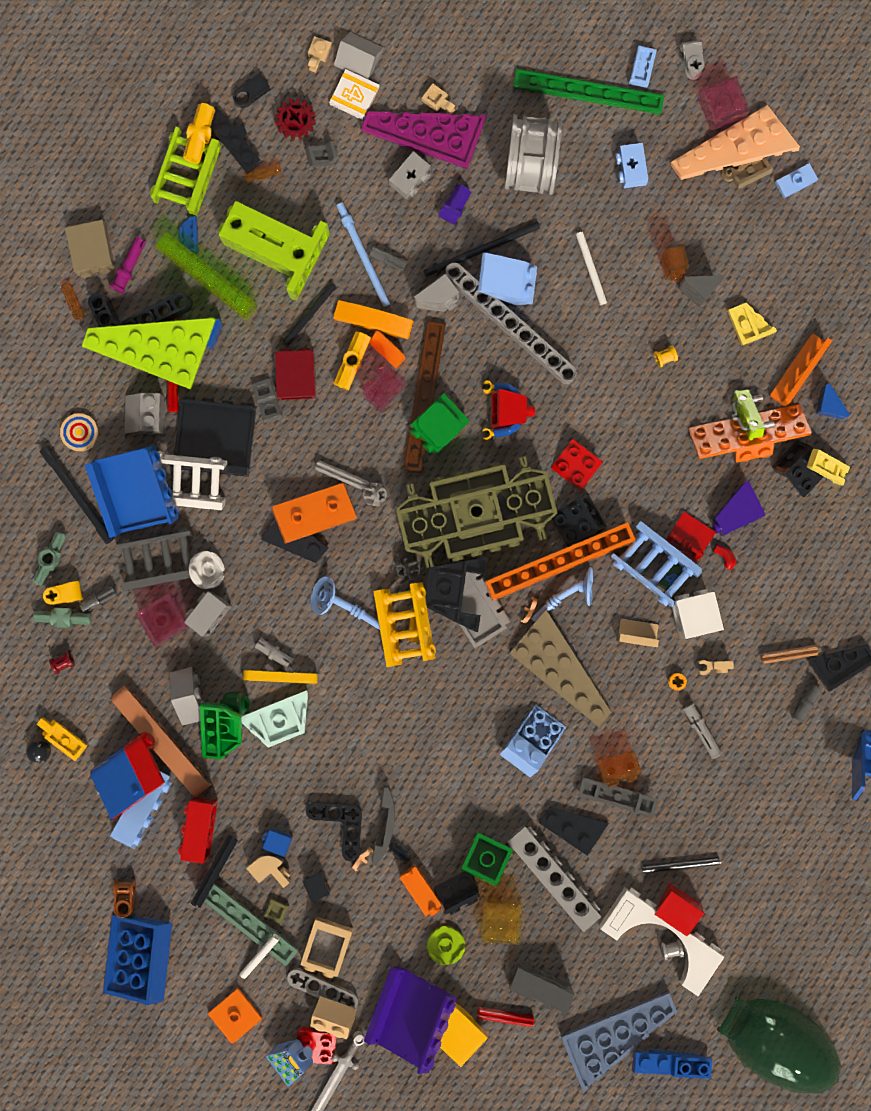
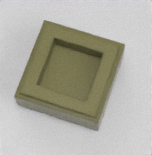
M271 898L264 917L282 924L289 905Z

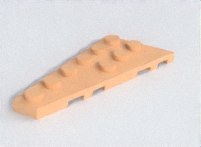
M766 105L673 160L671 166L682 180L702 175L707 171L722 170L723 167L731 165L734 167L762 160L763 157L782 155L783 152L791 150L792 152L799 151L800 146L770 107Z

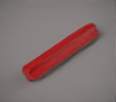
M479 1007L477 1010L478 1019L529 1027L534 1025L533 1015Z

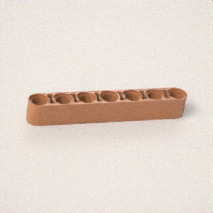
M126 684L123 685L110 697L111 701L139 734L146 732L153 735L155 739L153 750L188 791L197 798L212 785L210 780L207 781L204 778V773L197 765L194 766L192 764V759L186 752L180 750L179 744L172 736L169 737L167 735V730L161 723L155 721V716L147 707L144 708L142 706V701L135 693L132 694L130 692V687Z

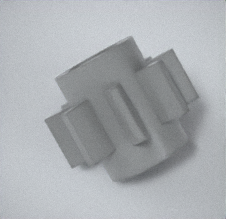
M370 482V487H365L363 491V497L367 501L366 504L380 506V502L385 501L387 492L383 488V484Z

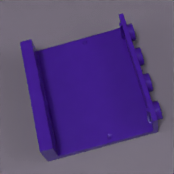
M391 967L364 1042L369 1045L379 1044L418 1067V1074L429 1073L434 1066V1058L441 1047V1039L448 1028V1020L455 1009L457 997L402 967Z

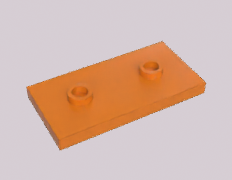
M344 483L272 506L271 508L285 544L357 518Z

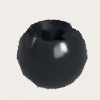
M39 741V743L30 742L26 748L27 758L32 762L38 763V760L46 762L51 755L50 745L44 741Z

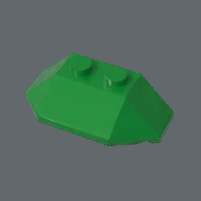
M210 702L200 704L202 758L222 760L226 754L232 752L242 743V715L225 704Z

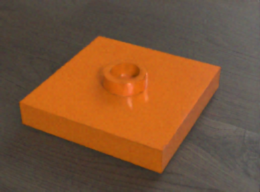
M239 987L208 1012L209 1017L231 1044L263 1018Z

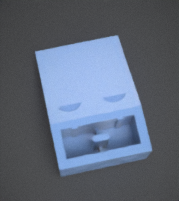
M535 704L499 755L527 776L532 777L538 772L563 734L566 726Z

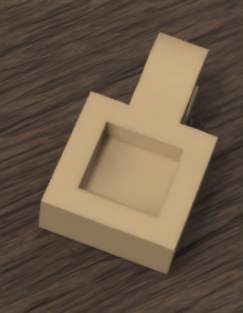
M314 36L308 51V56L311 57L308 64L310 71L316 73L320 61L326 62L332 42Z
M434 84L430 86L421 98L422 102L436 112L439 108H442L447 114L452 115L455 112V105L446 100L448 94Z
M698 661V664H705L706 666L704 671H698V674L701 675L708 674L712 669H716V673H728V669H734L733 661Z

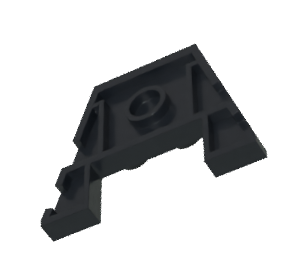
M485 557L430 567L425 596L427 608L474 632H478L481 615L461 612L466 572L486 575L489 558Z

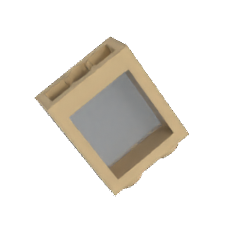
M316 916L300 965L304 966V969L307 971L315 972L317 970L323 972L322 975L329 978L338 977L353 928Z

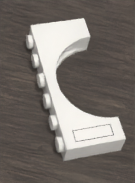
M624 887L600 923V929L615 940H618L628 929L640 924H658L672 930L680 938L685 950V968L679 982L689 991L699 996L724 959V956L720 953L721 949L713 943L710 945L705 943V938L697 932L685 936L654 915L657 906L648 898L644 901L639 897L641 894L632 887L630 890Z

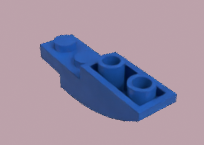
M649 1049V1052L634 1051L632 1071L642 1074H667L680 1078L711 1079L713 1059L695 1054Z

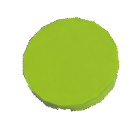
M446 925L434 929L427 939L429 956L440 965L456 963L465 952V941L461 932L452 926Z

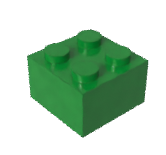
M477 833L460 870L493 886H497L513 849Z

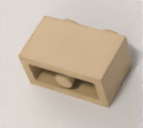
M320 996L312 1015L310 1026L318 1031L333 1034L335 1037L348 1039L357 1009Z

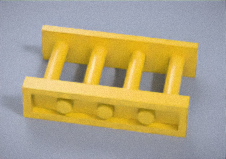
M423 582L410 584L411 590L393 594L390 593V589L373 591L386 667L403 664V658L421 655L423 661L436 659V648L432 640L425 600L426 591L423 587ZM412 598L413 610L394 613L393 601ZM416 617L417 629L397 632L396 620ZM419 636L421 648L400 650L399 639Z

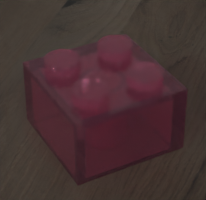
M737 76L700 89L697 96L710 131L746 118L750 112Z
M170 593L135 613L154 647L161 646L190 628L184 623L187 618H185V614L173 594Z

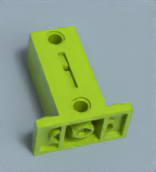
M235 201L234 205H231L227 211L228 217L225 223L222 222L218 229L222 243L289 276L285 285L287 287L286 290L289 297L297 301L330 235L328 224L320 220L319 224L313 227L312 237Z

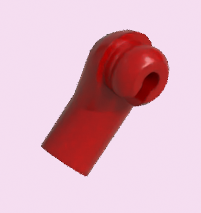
M716 544L713 553L723 556L725 560L724 567L732 570L737 564L733 551Z

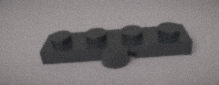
M215 106V113L210 128L248 175L260 166L262 162L246 143L247 132L242 126L233 127L221 110Z

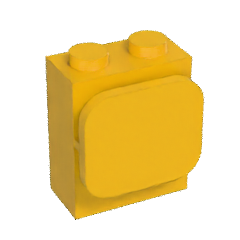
M455 1002V1009L449 1017L448 1028L442 1036L440 1048L462 1067L487 1040L488 1036L487 1032L475 1022V1019Z

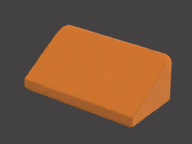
M380 331L375 332L369 344L397 369L406 360L405 354Z

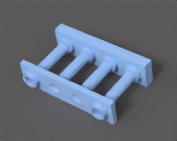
M640 521L636 526L638 537L620 558L614 553L611 555L614 561L612 564L620 571L622 569L627 571L658 596L657 600L661 604L673 607L675 604L671 597L689 576L694 575L698 578L702 573V569ZM649 540L653 543V548L639 565L633 569L626 564V561L643 541ZM663 551L668 555V560L653 578L648 581L640 574L656 555ZM678 563L683 567V572L668 590L663 593L655 586L670 568Z

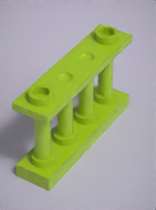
M175 127L174 132H171L169 136L170 144L156 185H153L151 188L150 196L154 203L157 204L160 197L186 205L190 215L198 216L221 149V144L219 140L211 139L210 144L205 145L203 150L206 155L204 162L190 163L184 160L182 156L175 155L178 145L186 146L188 141L187 138L181 137L182 132L180 128ZM172 162L198 170V179L192 180L170 173ZM166 179L191 187L194 190L192 197L186 198L163 190Z

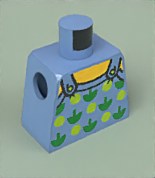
M296 1039L278 1044L266 1058L289 1087L313 1063V1051L309 1046L304 1047Z

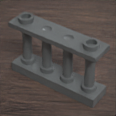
M183 528L176 530L175 534L131 542V539L119 541V545H114L116 550L123 549L128 576L126 582L121 583L122 591L191 579L189 575L191 557L187 537L193 536V532ZM179 538L184 568L181 572L173 570L168 540ZM158 542L161 544L166 570L164 575L157 576L154 573L149 544ZM142 546L147 573L145 575L146 579L138 580V577L135 576L130 550L132 547Z

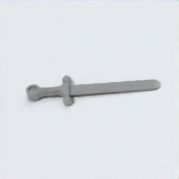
M356 1031L353 1034V1041L345 1055H332L331 1059L339 1063L311 1111L324 1110L348 1067H352L353 1070L359 1068V1064L352 1062L351 1059L357 1048L364 1044L365 1037L361 1031Z

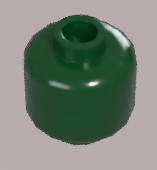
M242 691L227 692L224 694L223 699L220 700V704L227 705L242 716L250 708L249 697Z

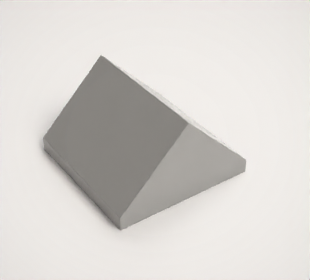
M349 32L340 41L334 66L344 71L347 69L369 80L384 47Z

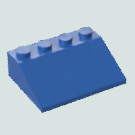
M112 915L103 993L146 1005L164 1001L172 922L132 916L119 918L116 915Z

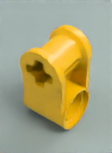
M74 581L47 588L43 593V599L46 603L53 605L72 603L77 600L81 601L83 596L80 582ZM57 593V597L50 599V595Z

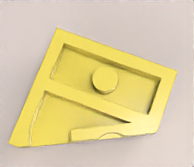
M747 303L727 311L741 346L777 332L775 327H771L765 322L764 318L760 314L755 313L753 308Z

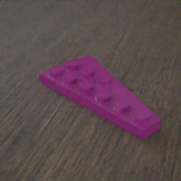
M368 111L361 131L468 169L487 115L410 114L408 112L396 114Z

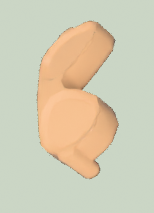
M531 598L533 602L530 609L524 608L528 614L521 622L526 624L531 618L537 604L536 598Z
M369 847L364 853H361L352 868L357 871L361 861L367 863L368 860L365 857L374 852V850Z

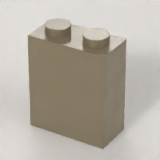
M103 220L65 227L73 270L78 276L86 278L92 276V273L95 272L106 274L111 272L110 269L115 268L107 225Z

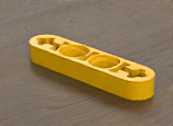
M243 670V680L317 684L318 674Z

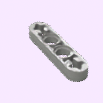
M293 968L288 974L287 980L289 985L314 997L320 998L321 996L337 1002L341 992H343V998H353L355 1004H350V1007L356 1009L358 1005V996L354 992L303 969ZM299 973V978L305 980V976L309 977L305 987L302 986L303 981L301 980L294 982L291 975ZM312 980L318 981L319 989L311 990L309 982ZM329 988H334L337 991L335 998L327 996L326 991ZM341 999V1004L346 1005L347 1001Z

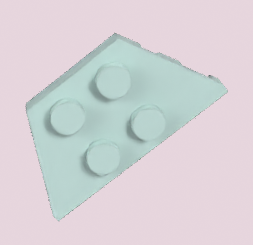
M306 690L242 716V724L267 747L305 733L308 691Z

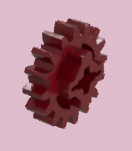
M290 98L288 104L283 101V108H277L280 114H275L277 119L275 124L276 127H279V133L284 132L286 139L291 136L292 141L295 140V137H298L301 141L302 135L308 138V131H314L311 125H316V120L314 119L316 115L315 112H312V106L307 107V101L305 100L300 103L299 98L296 99V102H293ZM285 114H287V118L284 119L285 122H283V118ZM292 116L299 119V123L296 120H292ZM308 117L307 124L304 125V120Z

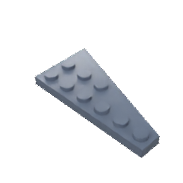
M669 991L561 1035L583 1093L593 1082L598 1081L608 1069L613 1068L636 1048L635 1046L645 1040L653 1030L660 1027L677 1012Z

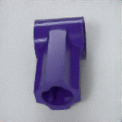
M457 184L448 202L446 201L442 206L438 217L456 225L458 217H461L471 191L467 187Z

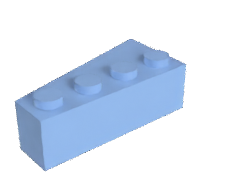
M161 772L165 783L123 812L110 837L132 849L139 845L145 828H148L153 819L151 816L154 810L157 811L162 803L161 797L163 793H167L171 787L170 776Z

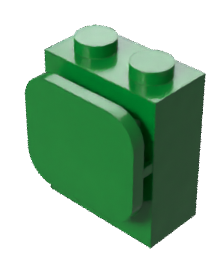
M443 393L408 427L411 429L409 431L411 435L416 439L419 438L424 443L423 447L425 450L435 454L446 446L470 420Z

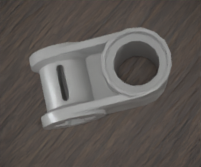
M701 40L683 42L680 44V52H683L682 60L685 74L689 79H698L704 68Z

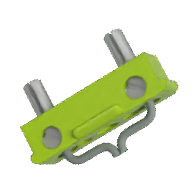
M749 389L735 390L732 403L734 411L732 415L733 420L738 421L741 429L746 431L750 440L763 437L765 428L774 427L775 425L773 420L762 422L754 402L763 401V395L751 396Z

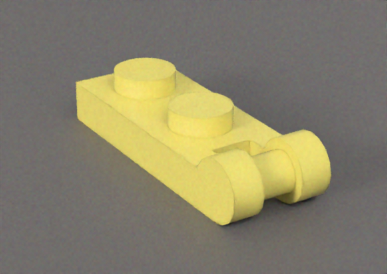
M819 449L812 450L807 464L809 469L842 486L845 483V474L850 469L846 464Z

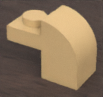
M263 854L246 868L258 883L269 874H272L283 888L291 881L289 871L285 867H280L284 859L277 854Z

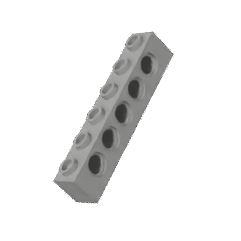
M523 825L507 839V842L579 928L585 932L601 918L599 914L601 909L594 901L591 903L586 898L588 894L581 886L577 888L573 883L575 878L569 871L565 873L561 869L563 864L556 856L553 858L550 856L548 846L543 841L539 843L535 838L537 833L532 827L529 826L527 828ZM533 842L535 844L534 850L526 851L524 848L526 843ZM539 858H547V864L539 866L537 864ZM553 872L560 873V878L557 881L550 880V875ZM566 887L573 889L572 894L569 896L563 895V890ZM579 902L585 903V908L581 911L575 909L576 904Z

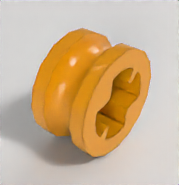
M674 673L669 677L668 684L674 690H682L685 688L687 680L684 675ZM678 676L679 679H682V684H680V687H677L676 684L672 683V680H675L674 677Z

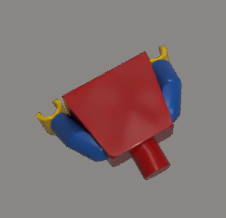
M490 381L484 382V385L491 386L488 390H482L486 394L491 393V428H494V430L483 429L482 432H490V436L483 439L490 440L492 436L510 435L520 429L521 424L526 423L527 417H534L535 407L527 405V397L521 395L520 391L514 386L503 383L492 385Z

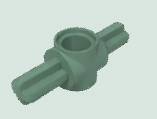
M56 532L49 547L45 546V549L40 552L37 563L40 566L33 578L35 584L44 585L50 570L54 571L55 567L59 564L62 554L59 551L66 539L65 534ZM51 553L53 555V561L50 564H48L46 562V556Z
M54 608L52 611H35L33 619L35 622L51 623L53 627L71 628L73 624L89 625L91 623V614L74 613L69 608Z

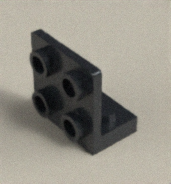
M797 440L772 468L776 473L787 477L798 493L805 497L824 476L807 467L813 447Z
M588 493L557 510V514L552 518L567 547L577 544L607 526Z
M462 872L434 887L443 904L445 915L448 913L453 915L459 912L461 906L465 904L470 906L478 901L477 898L480 897L479 889L472 875L466 872Z

